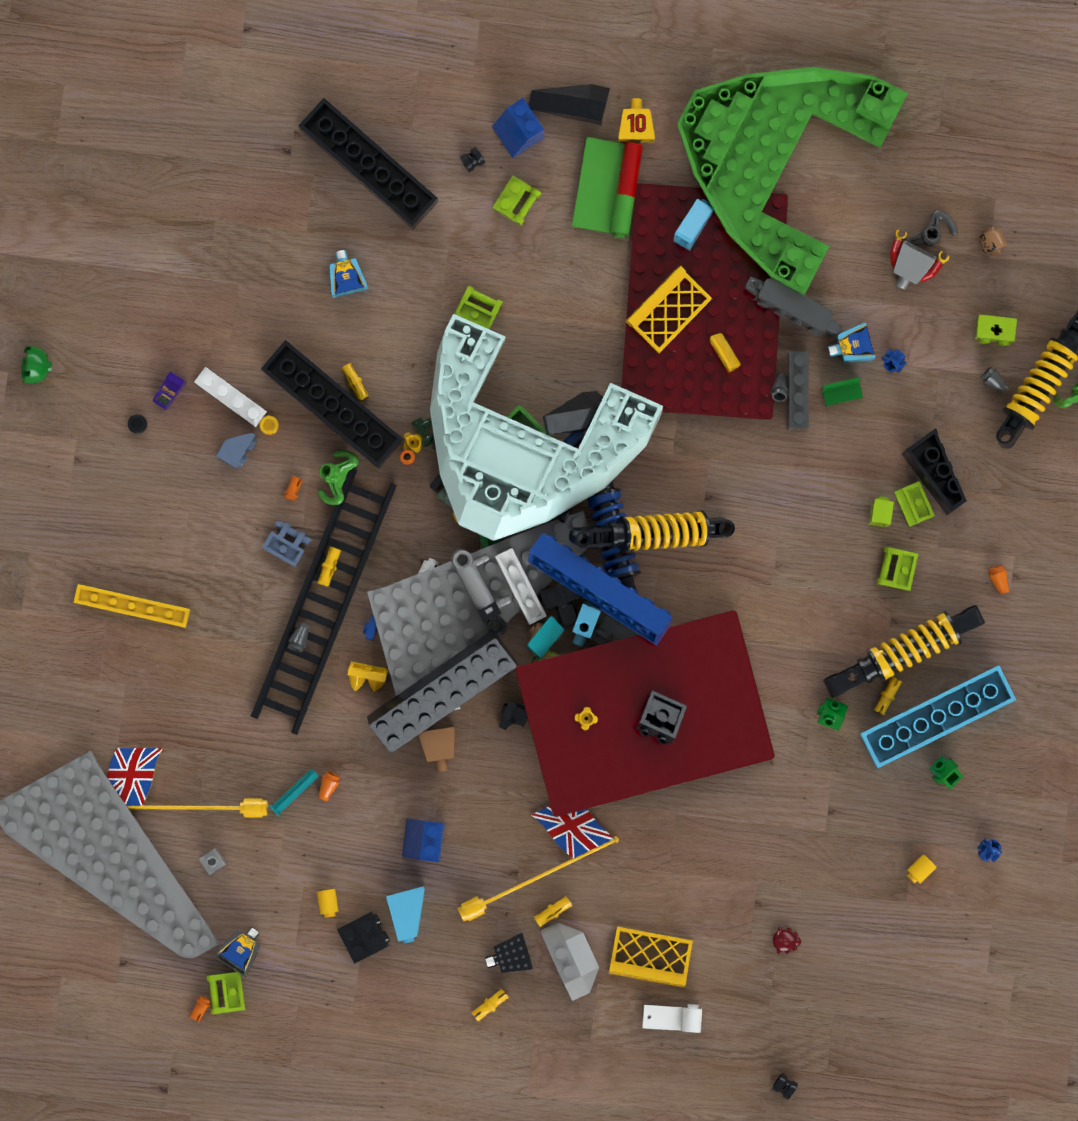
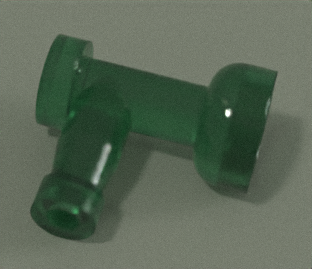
M422 418L413 421V427L417 428L422 437V447L431 445L434 436L429 435L426 428L432 425L431 418L425 421Z

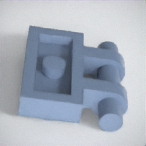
M278 520L275 527L281 530L280 533L277 535L271 531L262 548L296 567L305 550L299 548V545L302 542L308 546L312 539L307 537L306 533L298 532L291 528V525L287 522L283 523ZM288 534L295 538L294 543L284 539L285 535Z

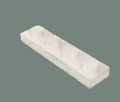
M206 367L194 382L255 427L259 425L261 419L267 414V411Z
M509 548L495 555L494 557L528 624L531 625L546 617L514 550Z

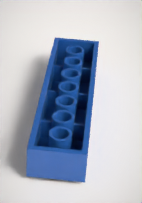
M542 533L529 551L528 563L657 646L669 629L672 621L670 612L664 608L659 609L649 598H642L632 587H625L618 578L608 576L603 568L593 566L586 557L573 553L569 546H562L552 535Z

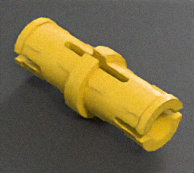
M352 363L343 366L341 370L348 381L349 388H352L358 401L361 402L370 397L362 384L363 380L361 377H358Z
M329 547L325 562L321 565L323 568L317 581L318 584L329 587L332 575L337 569L336 564L341 550Z
M893 676L891 677L885 691L881 692L882 696L874 708L875 712L883 716L885 715L890 703L895 700L894 696L903 683L902 681L897 680Z
M564 896L553 905H548L547 909L534 916L538 925L542 927L553 918H558L559 914L573 905L568 897Z
M502 988L489 999L486 998L483 1004L471 1012L473 1016L481 1012L475 1017L478 1022L491 1011L494 1012L497 1006L509 998L507 994L499 998L505 993Z

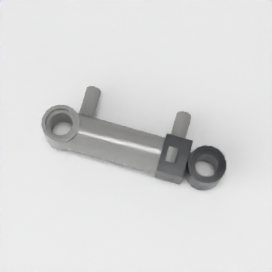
M463 549L456 550L451 557L452 564L455 566L477 608L478 614L482 621L486 622L488 632L492 630V623L494 621H500L501 628L494 632L497 636L503 635L507 630V624L498 615L501 614L500 608L510 604L512 600L509 596H506L495 602L480 575L477 566L490 559L488 554L485 553L473 560L469 552ZM465 554L466 562L462 565L458 564L457 557Z

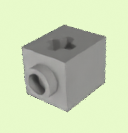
M214 848L199 859L209 875L214 874L228 864L218 848Z

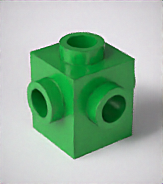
M826 698L824 705L820 704L816 715H819L818 724L839 731L845 719L848 705Z
M943 756L929 768L933 774L931 778L938 785L942 783L949 790L964 776L957 769L958 765L951 758L947 760Z

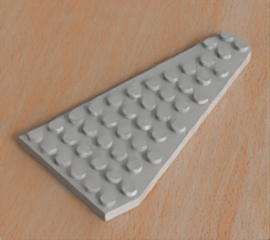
M584 511L570 514L565 523L555 519L470 553L473 560L485 553L488 554L490 559L477 566V569L494 601L497 602L506 596L511 598L512 602L500 608L501 614L498 615L506 623L521 608L494 556L512 548L537 595L554 579L528 563L529 551L540 535L544 533L545 535H552L559 544L569 546L573 553L580 556L588 547L581 548L572 544L569 540V532L575 527H588ZM582 533L578 536V542L583 538ZM466 556L457 558V563L460 565L464 564L467 560ZM452 561L391 585L367 591L396 696L488 633L486 622L484 623L478 614L477 608ZM494 621L492 623V629L494 631H497L501 628L500 621Z
M92 750L0 801V825L5 834L179 956L195 958L219 945L210 926L192 903L115 790Z

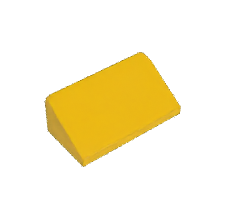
M719 333L710 337L709 341L727 371L731 372L738 368L741 364L723 334Z

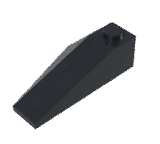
M589 84L532 90L528 106L534 111L602 126L610 88Z
M597 391L582 392L544 415L543 421L546 435L587 431L603 396Z

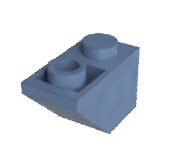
M249 433L226 439L216 457L238 470L239 466L243 467L248 457H246L248 451H252L256 446L257 440L255 439L257 436Z

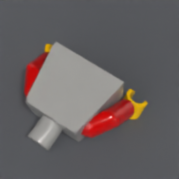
M897 230L890 250L891 266L894 268L893 272L899 275L895 285L905 290L909 282L918 284L935 277L943 264L949 260V255L945 260L940 257L943 251L934 256L905 240L907 232H905L904 237H899V230Z

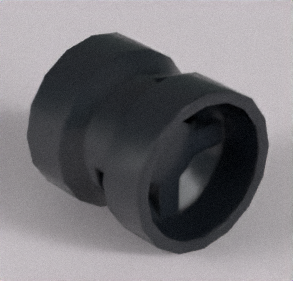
M476 147L472 148L470 153L460 156L463 165L469 173L477 165L481 166L485 163L484 158Z
M781 1073L775 1081L772 1090L780 1092L785 1099L789 1100L795 1092L798 1083L788 1080L787 1076Z

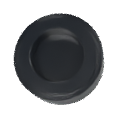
M133 415L128 420V428L135 434H141L147 429V420L142 415Z

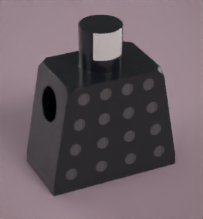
M519 933L495 945L496 954L485 957L488 968L499 965L501 973L533 969L523 933Z

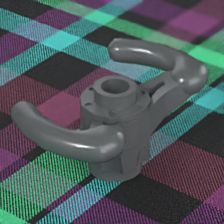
M936 210L931 214L930 224L918 236L906 238L905 240L915 246L920 244L934 246L941 238L939 220H943L948 225L953 236L958 234V230L953 220L946 213ZM928 234H932L933 238L929 239L927 237Z

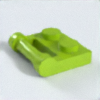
M512 176L494 204L493 209L522 226L524 217L536 198H539L542 193L517 177ZM525 192L530 193L519 213L515 215L513 211Z
M468 286L455 315L490 330L503 301L499 299L496 301ZM469 298H475L493 307L492 312L469 302Z
M884 547L883 552L885 555L880 577L877 578L876 584L910 592L918 553ZM892 555H897L893 580L889 581L887 577Z
M230 972L206 976L207 982H209L212 1002L211 1014L246 1010L242 977L239 973ZM217 980H222L225 1007H220Z

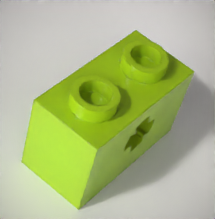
M978 315L974 340H979L981 344L998 342L999 346H1009L1015 342L1017 319ZM994 327H997V331H1000L997 335H994V332L991 331Z
M878 496L877 499L872 501L868 525L880 527L891 525L894 502L890 501V498Z

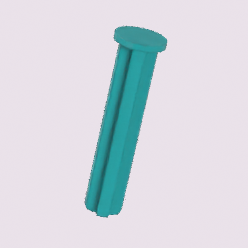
M310 769L272 806L269 805V807L280 817V813L319 777L313 769Z

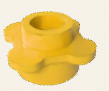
M405 433L403 450H412L418 453L421 450V435Z
M585 707L580 714L575 715V721L581 724L583 730H588L590 725L598 721L597 716H594L589 707Z

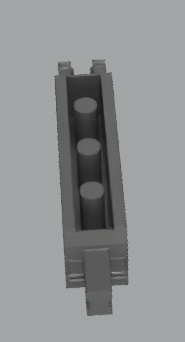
M753 277L747 280L744 288L754 295L753 299L758 301L757 304L761 307L773 309L776 315L791 319L790 322L796 326H804L813 335L825 333L832 337L842 332L841 325L831 320L833 317L831 310L777 280L769 278L761 281Z

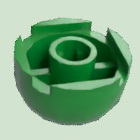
M26 345L23 353H27V357L22 358L21 378L24 379L22 383L37 384L46 378L48 372L51 373L52 361L48 360V355L43 349Z

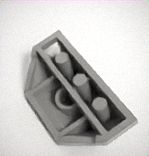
M558 922L540 930L571 1000L573 1001L590 993L599 966L584 933Z

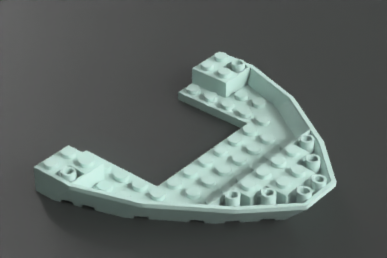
M453 314L445 329L437 352L430 415L440 477L458 525L494 541L544 524L605 489L647 446L661 417L663 406L610 383L578 449L474 403L505 341V336Z

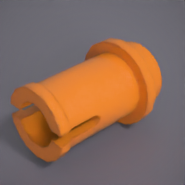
M404 450L400 454V460L403 464L410 465L414 462L415 455L411 450ZM407 454L411 456V459L408 461L404 459Z
M292 476L287 490L284 491V498L290 501L298 499L297 494L303 480Z
M204 996L196 999L197 1003L189 1015L190 1018L198 1022L201 1021L207 1007L211 1006V1001Z

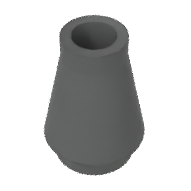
M989 367L981 376L984 384L998 391L1001 395L1009 388L997 369Z
M778 373L776 375L770 392L772 398L778 402L785 401L789 396L788 376L785 373Z
M299 623L297 629L288 640L289 649L299 653L306 649L310 626Z

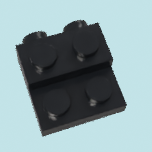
M652 690L644 710L641 712L636 729L640 730L639 733L643 736L649 737L651 735L656 737L657 741L661 744H671L676 738L687 706Z
M370 912L337 929L354 964L389 947L388 942H390L386 931H381L379 925L382 923L377 914L373 915Z

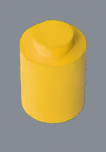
M923 854L907 869L909 872L907 877L914 884L916 882L921 884L937 867Z
M336 889L317 891L320 915L324 914V918L336 916L335 912H339Z

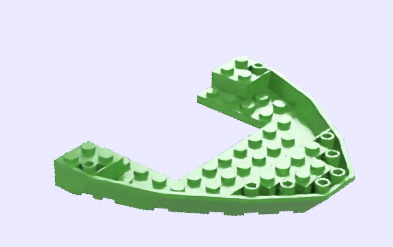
M818 67L746 74L695 90L677 126L693 174L727 234L770 277L805 296L830 246L762 212L812 115L881 148L908 93L875 76Z

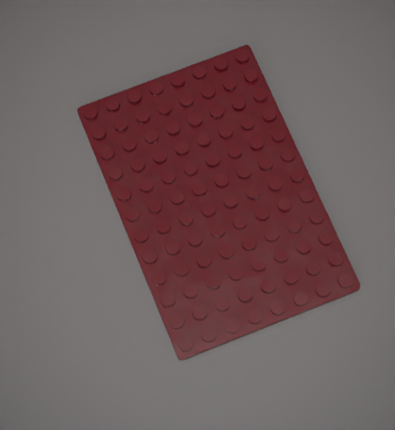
M637 184L626 320L679 266H682L686 273L712 299L660 353L626 323L621 388L662 405V412L771 420L773 417L774 399L770 392L776 378L780 316L776 315L773 309L758 305V301L753 299L754 295L744 287L750 277L761 281L772 277L727 234L714 210L690 251L673 241L677 229L696 200L699 199L701 201L704 199L708 201L702 188ZM771 193L762 212L786 224L788 196L781 193ZM686 278L680 282V291H690V282ZM669 293L667 295V305H677V293ZM680 293V305L690 304V293ZM693 293V304H702L706 299L701 293ZM656 307L653 310V318H664V307ZM667 307V318H677V307ZM680 307V318H688L691 315L690 307ZM677 320L667 321V332H675ZM642 321L638 327L643 332H651V321ZM653 321L654 332H664V321ZM719 333L723 334L741 364L738 368L731 372L727 371L709 341L711 336ZM654 334V343L658 347L664 343V334Z
M735 610L671 626L657 646L641 635H636L515 668L552 814L555 817L772 760L775 757L740 621ZM652 690L687 706L676 738L671 744H661L657 741L656 737L651 735L649 737L643 736L639 733L640 730L636 729L641 712L644 710ZM585 707L591 708V712L598 718L597 723L590 725L588 730H583L581 724L575 721V715L580 714Z

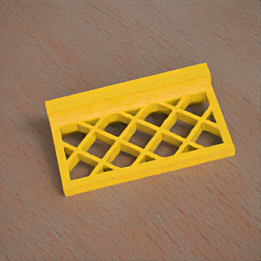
M679 266L625 322L660 353L712 298L686 273L682 266ZM684 278L690 282V291H680V282ZM669 293H677V305H667V295ZM680 293H690V304L680 305ZM693 293H701L706 299L702 304H693ZM656 307H664V318H653V310ZM667 307H677V318H667ZM680 307H690L691 315L688 318H680ZM677 320L675 332H667V321ZM642 321H651V332H643L638 325ZM653 321H664V332H654ZM654 334H664V343L660 347L654 343Z
M617 927L608 974L685 988L693 941ZM620 932L628 933L632 938L624 946L619 940ZM641 936L647 937L651 942L644 949L636 941ZM660 940H666L670 947L661 953L655 943ZM634 942L640 951L631 957L625 947ZM680 943L688 944L687 952L682 956L674 948ZM653 945L659 955L650 961L644 951ZM672 949L678 959L669 964L663 955ZM621 950L629 958L623 963L615 961L616 954ZM642 953L648 963L643 966H637L633 959ZM659 957L667 965L662 970L656 969L652 964ZM679 960L684 966L683 974L675 973L671 967Z

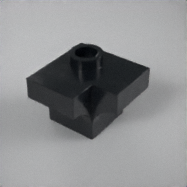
M511 700L508 704L505 703L501 711L503 717L499 728L507 730L509 726L514 724L524 727L528 719L525 706Z

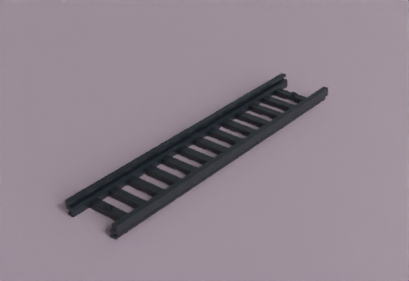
M354 468L349 470L342 486L344 500L341 504L334 506L250 716L258 719L265 705L297 719L291 733L298 735L397 485L390 483L386 496L383 497L352 485L357 470ZM351 492L381 504L378 515L346 503L345 500L348 493ZM345 510L375 522L371 533L339 521L338 518L341 511ZM336 527L368 540L364 551L331 538L334 528ZM328 545L360 557L357 568L337 561L336 567L338 570L353 575L350 586L332 579L330 581L329 587L346 593L342 604L310 591L313 581L317 582L320 577L317 571L320 563L325 562L326 556H324ZM306 598L338 610L339 613L336 621L334 622L302 609ZM299 616L332 629L328 639L308 632L307 640L325 647L321 657L306 651L299 653L288 648V640L297 629L295 626ZM287 652L318 664L314 675L282 663L284 653ZM281 670L311 682L307 693L275 681L274 678L277 671ZM272 687L304 700L300 711L268 699L267 696L270 688Z

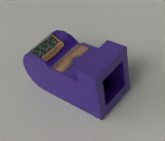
M170 371L160 390L156 393L153 402L164 410L168 409L187 382Z

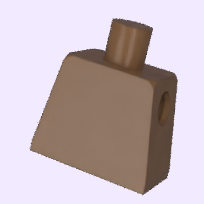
M455 727L420 733L418 736L427 762L435 761L437 772L448 771L447 759H453L455 756Z

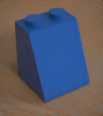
M524 98L509 106L492 126L512 158H515L544 139V128Z
M407 818L402 857L440 862L445 823Z

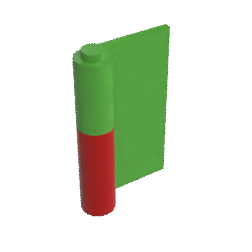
M586 137L572 227L613 234V237L618 239H624L625 236H629L643 145L633 142H625L623 144Z

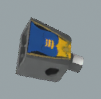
M250 928L246 935L240 931L235 932L217 950L215 958L246 978L260 948V945L255 942L260 935L259 932L253 928Z

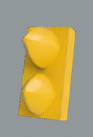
M351 661L347 675H349L350 684L354 691L360 689L365 679H368L371 689L375 692L386 681L388 669Z

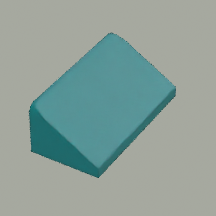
M550 616L530 640L526 648L541 659L564 632L563 627Z

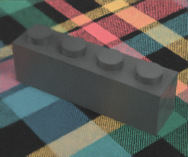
M789 351L788 430L808 429L809 351Z

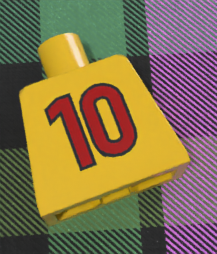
M631 99V109H623L618 143L655 142L650 109H642V99Z

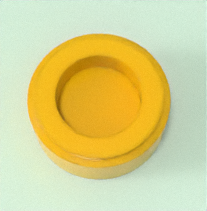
M268 415L261 419L259 426L264 434L273 435L279 429V422L275 417Z

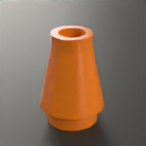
M997 565L988 569V576L998 590V593L1004 594L1009 592L1006 568L1003 565Z
M326 771L325 775H322L318 798L328 801L340 784V776Z

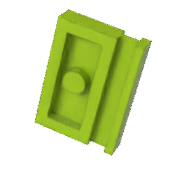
M920 481L894 492L909 527L935 517Z

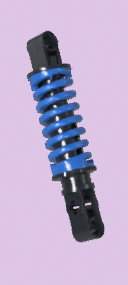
M613 481L605 489L586 499L588 500L590 510L596 511L592 514V519L598 521L594 525H606L607 522L616 523L620 516L626 517V513L619 512V509L623 508L624 504L617 503L622 496L621 488H615ZM607 546L599 547L600 550L605 551L601 554V559L608 561L603 565L604 570L608 572L607 575L618 578L622 585L636 590L633 577L641 574L637 563L628 562L629 559L635 558L636 554L634 552L622 553L618 547L614 549H609Z

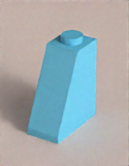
M699 199L696 200L674 235L673 241L689 251L691 250L713 213L714 209L711 207L710 202L704 199L701 201Z
M424 886L386 896L398 942L403 941V944L415 941L414 937L418 936L425 894Z

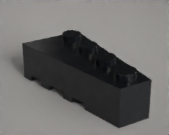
M935 428L906 449L902 456L945 514L948 515L967 500L958 479L955 477L951 462L947 458L945 448Z

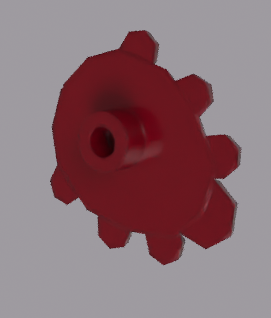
M779 927L773 936V945L777 949V953L780 954L782 951L789 954L791 949L796 951V946L801 944L800 938H797L798 933H792L791 928L783 930L782 927Z

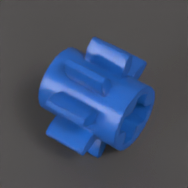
M889 349L882 358L884 367L889 372L896 371L899 373L907 364L904 361L905 355L899 349L894 351Z
M985 838L977 847L979 857L985 862L990 860L995 862L1002 854V851H1000L1001 845L995 839L988 841Z

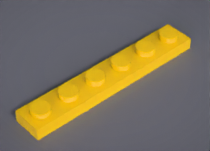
M80 584L77 585L73 602L184 628L187 627L191 610Z

